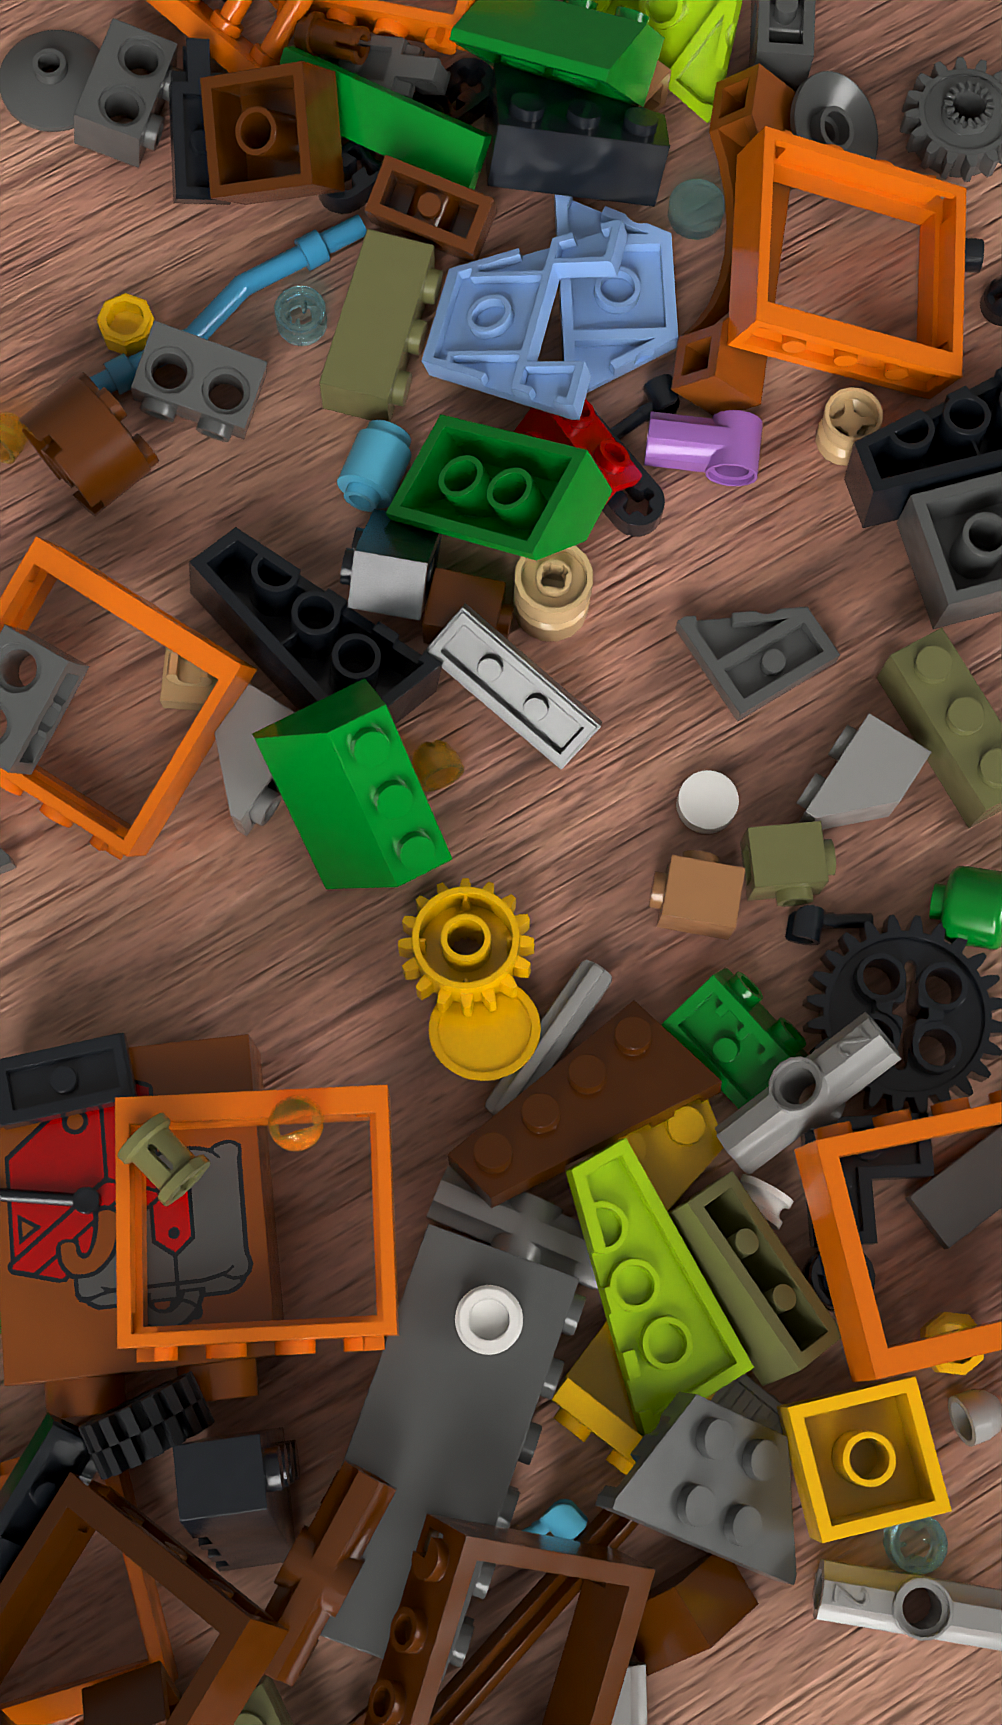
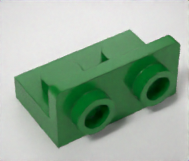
M724 968L712 975L661 1025L722 1081L721 1091L740 1109L769 1086L772 1072L781 1062L790 1057L801 1056L806 1058L808 1054L803 1049L806 1046V1041L801 1033L785 1018L780 1017L776 1020L760 1003L763 995L759 988L743 973L738 971L733 974L728 968Z

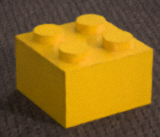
M899 1376L776 1406L783 1435L788 1437L789 1458L810 1538L825 1543L952 1511L916 1376Z

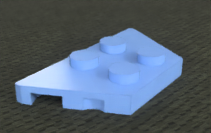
M555 194L556 237L573 232L577 240L602 232L601 223L612 220H622L628 234L617 277L562 278L559 281L563 361H585L591 374L588 393L677 347L678 323L672 234L649 223L633 222L626 214L605 206L603 211L600 212L573 201L572 196Z

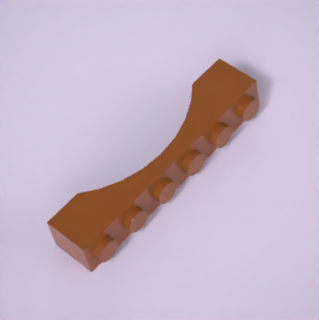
M760 63L716 82L709 134L718 159L724 190L726 214L724 257L719 279L708 306L694 325L679 336L671 387L672 391L711 415L727 410H746L761 405L768 356L727 345L737 154L764 126L791 132L790 111L796 92ZM773 182L768 302L775 303L791 188Z

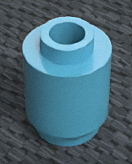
M372 420L366 429L358 432L337 479V485L344 493V499L351 506L366 512H373L374 509H384L390 506L412 457L409 449L411 437L404 429L385 420Z

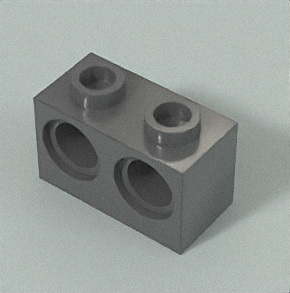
M113 18L74 112V143L139 168L146 148L155 151L160 142L165 125V117L160 116L165 101L169 102L168 87L171 82L172 70L183 71V69L177 67L178 43ZM145 69L151 72V74L137 75L132 73L131 70ZM126 116L133 121L121 124L112 121L111 118Z
M154 320L131 385L133 400L141 402L140 410L157 419L173 422L175 415L198 423L196 430L210 438L229 442L232 435L244 440L267 374L268 362ZM175 364L185 371L187 377L179 387L166 389L154 381V373L162 365ZM229 384L241 392L243 399L235 408L228 410L220 409L211 402L209 398L211 391L219 385Z
M4 625L0 632V709L4 712L7 719L6 731L0 738V768L8 773L32 775L90 666L31 632L9 625ZM32 655L37 664V672L32 682L24 686L19 677V668L22 661L27 656Z

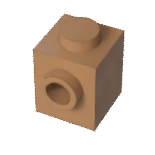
M687 850L683 852L682 856L672 855L666 868V873L655 871L649 907L659 909L656 927L729 940L737 924L745 868L721 864L717 855L704 851Z

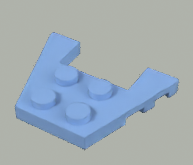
M612 220L601 223V233L577 240L573 232L552 238L550 248L523 256L519 248L449 268L421 360L428 374L570 420H580L591 379V374L585 361H538L560 279L618 276L628 237L623 221Z

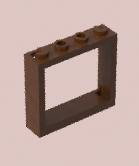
M70 1472L0 1583V1685L93 1534L97 1531L220 1633L165 1725H234L289 1630L113 1488ZM0 1709V1725H17Z
M427 1513L416 1551H413L412 1565L400 1605L391 1622L390 1638L377 1681L369 1695L368 1711L363 1725H428L477 1560L584 1579L542 1725H611L655 1569L612 1547ZM439 1533L443 1534V1538H438Z

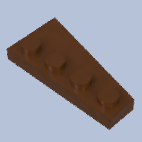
M633 1000L449 1152V1165L493 1208L565 1172L566 1165L592 1152L594 1154L619 1138L647 1124L652 1128L674 1117L675 1110L697 1099L703 1102L721 1093L722 1081Z

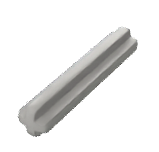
M584 960L579 964L540 1021V1038L534 1054L519 1070L501 1078L486 1099L485 1108L493 1116L557 1064L612 983V976L602 966L589 960Z

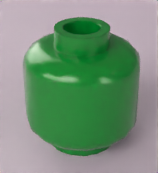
M957 866L951 871L947 884H934L929 917L932 920L942 922L946 930L944 939L952 944L957 938L967 940L966 946L989 950H997L1002 947V871Z

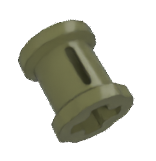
M159 1113L136 1130L120 1148L117 1155L124 1164L133 1162L160 1190L158 1200L164 1206H169L193 1187L209 1168L211 1162L204 1154L195 1156L169 1129L170 1119L164 1113ZM156 1149L173 1165L172 1170L156 1155Z

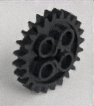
M889 915L883 922L882 934H880L876 927L868 920L859 927L861 943L847 932L838 939L839 947L844 956L831 950H827L822 955L820 960L831 973L814 971L809 977L808 981L815 988L822 991V993L809 995L803 1000L802 1006L819 1013L817 1018L808 1021L803 1026V1032L821 1034L823 1040L809 1052L810 1054L864 1012L875 1021L898 1050L903 1019L898 1015H893L892 1011L901 1005L906 998L905 963L909 962L914 965V980L909 989L906 1012L908 1015L916 1017L917 1021L906 1028L903 1033L904 1069L898 1070L893 1065L862 1089L865 1091L863 1109L870 1110L881 1098L886 1099L888 1113L902 1110L904 1102L908 1101L912 1113L925 1115L928 1107V1098H930L933 1104L951 1100L949 1090L959 1098L971 1096L974 1092L966 1076L979 1082L988 1079L991 1073L980 1059L995 1060L1002 1056V1050L989 1041V1037L1002 1035V1022L992 1019V1013L1002 1009V998L989 997L987 992L989 988L1000 980L999 975L981 977L977 969L986 959L985 953L967 958L962 954L967 940L957 938L952 944L944 941L946 930L942 922L929 934L923 933L921 917L915 915L909 921L905 931H901L895 915ZM875 967L885 972L891 985L889 994L879 995L870 991L864 983V969ZM936 976L948 984L951 989L949 1004L937 1003L929 997L925 987L927 977ZM930 1036L942 1044L945 1049V1060L942 1066L929 1064L922 1058L919 1052L921 1037Z

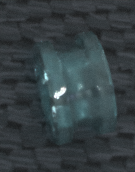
M293 286L284 290L278 296L274 309L277 329L281 337L288 343L296 346H308L317 342L324 335L327 328L326 306L322 296L313 288L306 286ZM296 308H302V313L304 314L307 308L311 309V321L306 324H300V319L298 318L295 324L291 323V311Z
M932 1517L886 1527L883 1536V1545L888 1558L894 1565L908 1573L922 1575L933 1572L942 1564L947 1555L948 1541L945 1531L939 1522ZM906 1527L917 1532L925 1527L929 1532L930 1538L923 1541L931 1546L924 1558L912 1553L905 1559L902 1555L900 1547L906 1546L907 1543L899 1539Z

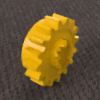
M462 878L460 887L448 889L443 882L437 884L438 894L430 900L423 896H419L416 899L417 911L419 912L417 917L404 916L402 920L403 931L410 937L398 940L399 956L411 958L402 965L403 975L406 980L420 978L416 985V992L421 1000L429 997L434 992L438 994L437 1004L438 1011L445 1013L451 1006L452 1001L461 1002L464 1017L471 1016L473 1003L481 1000L490 1012L495 1011V994L501 991L504 995L514 998L517 995V984L513 976L529 978L531 973V963L523 958V956L534 954V938L523 935L530 929V918L528 914L514 916L516 898L512 894L502 899L495 895L494 883L488 881L482 889L471 887L469 878ZM467 937L471 940L476 939L479 944H482V947L477 952L470 955L458 954L450 948L453 947L455 941H460V938L465 940Z

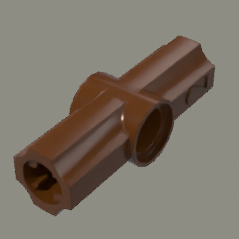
M345 1460L340 1470H337L325 1496L321 1500V1506L309 1527L304 1525L274 1580V1584L278 1586L265 1609V1612L282 1624L289 1632L264 1674L292 1687L298 1676H301L319 1642L318 1638L329 1617L335 1618L366 1560L362 1555L397 1490L396 1487L384 1479L348 1460Z

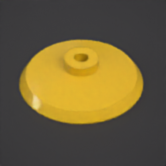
M518 986L517 995L514 998L504 995L501 991L495 994L496 1010L492 1012L484 1006L482 1000L473 1003L472 1014L464 1017L461 1002L452 1001L451 1006L445 1013L438 1011V1004L436 1003L429 1020V1039L436 1057L446 1068L470 1080L490 1081L506 1077L519 1070L528 1062L537 1048L541 1025L535 1004Z

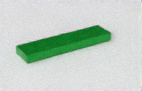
M294 46L284 47L280 64L305 61L336 71L340 134L342 137L379 154L391 156L475 191L492 138L491 134Z

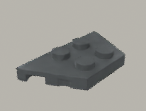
M678 1392L661 1414L656 1429L649 1434H645L630 1455L635 1460V1465L617 1487L605 1485L598 1494L595 1505L770 1579L794 1585L797 1572L788 1437L702 1396Z

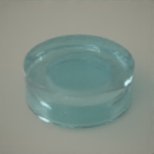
M690 179L680 183L671 193L667 216L671 227L676 233L687 239L700 240L710 237L722 224L725 212L724 195L715 184L707 180Z

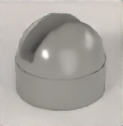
M971 1389L949 1398L948 1411L951 1422L958 1436L966 1445L973 1447L988 1441L1001 1430L1002 1404L995 1395L985 1390Z

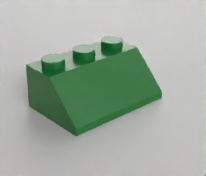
M477 0L454 25L449 40L491 66H494V62L625 103L644 107L665 38L648 25L650 19L648 15L621 6H617L614 15L596 11L598 3L593 0H563V2L557 0Z
M440 414L385 514L393 521L537 561L585 542L613 490L588 450Z
M362 679L252 733L326 889L399 887L453 860L387 705L366 679Z

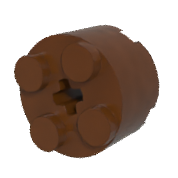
M84 372L77 377L72 376L17 420L18 424L23 427L22 432L55 476L59 480L63 479L71 488L76 486L78 491L73 496L93 516H96L151 472L152 467L159 463L157 455L147 442L137 433L132 436L121 423L127 417V414L120 403L105 387L99 390Z

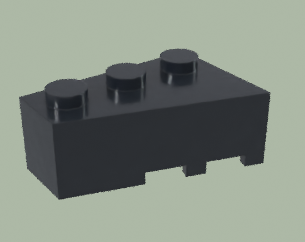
M494 62L484 117V132L492 135L486 154L487 186L655 207L670 149L664 114Z

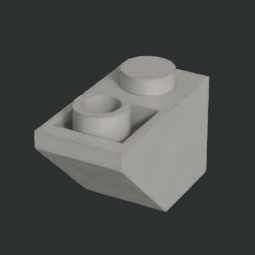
M248 684L214 732L230 815L236 830L245 836L249 834L256 823L264 826L273 816L281 801V795L277 793L279 790L252 733L295 713L251 684Z
M870 713L858 730L847 724L828 754L838 762L827 779L815 773L797 801L798 805L806 809L798 823L821 821L823 830L889 817L932 752Z

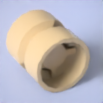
M576 545L537 561L520 557L515 567L514 615L518 625L529 636L541 641L557 642L571 637L583 626L589 610L593 586V569L588 557Z

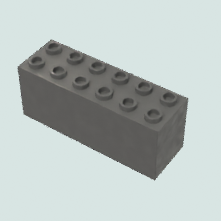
M428 1224L398 1307L399 1336H388L386 1340L385 1350L381 1354L343 1463L345 1460H348L370 1471L396 1487L397 1490L362 1555L366 1560L338 1614L335 1618L329 1617L320 1636L381 1659L384 1658L390 1638L391 1622L400 1605L412 1565L413 1551H416L427 1513L509 1528L520 1495L518 1488L510 1486L517 1461L526 1465L531 1463L542 1431L540 1424L531 1421L540 1396L550 1400L553 1398L564 1366V1361L554 1358L553 1355L561 1334L567 1336L574 1335L585 1304L586 1297L575 1293L580 1278ZM483 1285H495L509 1291L519 1302L523 1314V1326L518 1339L507 1350L493 1355H484L469 1349L459 1338L455 1326L456 1309L461 1299L472 1289ZM439 1533L438 1538H443V1534ZM479 1560L476 1562L441 1681L444 1679L449 1664L462 1667L475 1627L473 1626L474 1619L465 1615L472 1595L481 1599L485 1598L496 1563Z

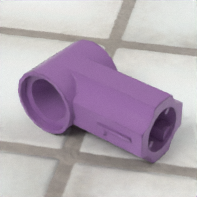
M741 410L721 411L714 414L712 418L650 412L644 465L705 472L709 480L726 486L749 485L758 478L763 422L757 415Z

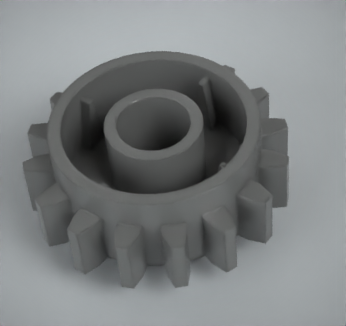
M957 57L953 70H948L941 61L936 62L931 75L928 76L920 73L917 76L913 90L908 91L902 108V112L905 114L900 125L901 133L910 134L906 150L908 153L915 152L922 161L920 166L923 169L929 167L933 171L940 173V178L947 179L949 176L962 178L964 182H970L972 176L980 173L988 178L993 175L997 163L1002 164V70L993 76L987 74V61L981 59L975 69H967L964 58Z

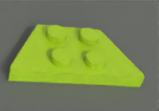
M593 0L598 3L596 11L614 15L617 6L642 12L650 17L648 25L665 38L658 60L671 69L668 89L706 123H710L716 82L725 79L727 75L743 0Z

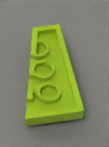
M622 1138L566 1170V1175L637 1431L640 1435L645 1436V1434H649L656 1429L661 1414L678 1392L697 1394L707 1398L753 1369L754 1366L628 1140Z

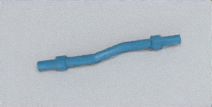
M356 214L321 233L314 229L294 240V247L235 276L191 324L182 331L208 340L248 296L305 267L312 271L329 262L330 254L365 237L367 230L361 217ZM144 350L128 358L123 353L103 363L105 370L89 378L99 390L105 387L110 393L117 390L119 395L131 390V385Z

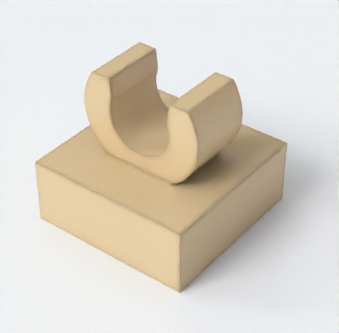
M166 647L160 694L162 707L200 711L218 679Z

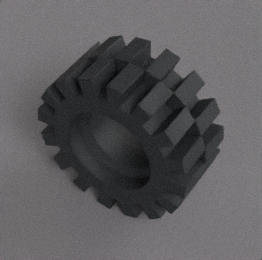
M192 1371L100 1414V1416L80 1426L79 1431L101 1480L121 1474L129 1468L132 1469L139 1466L146 1460L165 1453L164 1451L172 1448V1446L182 1444L186 1439L196 1436L204 1429L213 1425L215 1421Z

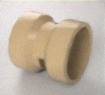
M854 387L841 389L830 397L823 411V417L817 427L815 439L819 452L826 460L836 465L848 466L854 442L880 429L883 420V410L880 402L872 393L862 388ZM838 429H840L843 433L847 434V436L840 433Z

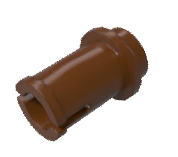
M313 11L297 21L294 32L296 48L316 57L324 55L350 61L356 65H362L370 51V46L358 44L359 40L371 41L368 27H357L327 20L324 13Z

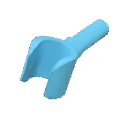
M566 1498L559 1499L538 1520L531 1523V1526L521 1531L546 1535L550 1531L555 1537L573 1540L585 1529L588 1518L572 1500Z

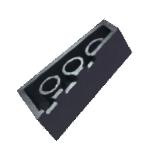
M1002 367L996 370L994 377L970 389L965 385L947 394L945 401L925 412L918 409L854 442L844 481L862 528L898 520L909 497L913 494L1002 472Z
M237 527L189 561L191 595L298 710L362 679H366L385 702L393 722L396 724L436 692L443 665L442 662L425 651L422 655L401 642L398 633L381 622L375 625L353 609L347 608L348 600L330 588L324 591L300 575L301 570Z
M279 1427L207 1437L172 1446L179 1521L193 1539L198 1538L199 1547L202 1550H208V1558L211 1562H216V1568L219 1572L283 1563L295 1542L290 1484L295 1483V1480H300L296 1440L285 1441L284 1428Z

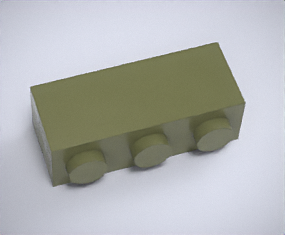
M367 229L319 382L323 409L370 421L385 420L391 422L395 405L405 406L412 381V372L406 371L410 355L419 356L422 352L427 333V321L421 320L426 303L436 304L442 283L443 271L435 269L434 245Z
M940 628L891 654L878 674L877 680L915 742L932 752L927 759L928 763L968 828H971L1002 811V723L943 628Z
M733 1171L697 1191L668 1212L754 1368L751 1370L762 1386L801 1371L841 1339L838 1325Z

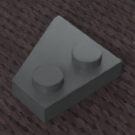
M808 607L783 608L771 614H762L757 611L734 612L731 618L698 621L696 616H686L677 621L675 628L737 722L835 664L840 656Z

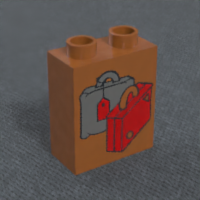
M249 1034L128 1047L138 1096L264 1090L261 1053ZM115 1106L8 1130L0 1128V1188L76 1193L82 1187H91L99 1192L102 1201L97 1212L88 1215L78 1212L73 1206L0 1201V1318L4 1386L44 1384L46 1414L48 1412L59 1418L102 1414L127 1401L126 1374L177 1369V1376L192 1371L205 1401L259 1395L256 1359L287 1356L275 1355L274 1342L247 1343V1357L206 1359L205 1346L178 1347V1361L140 1363L136 1361V1349H117ZM267 1126L171 1130L195 1156L204 1154L211 1162V1165L193 1187L169 1206H164L158 1200L160 1190L146 1177L148 1327L284 1320ZM156 1149V1155L172 1170L173 1165Z

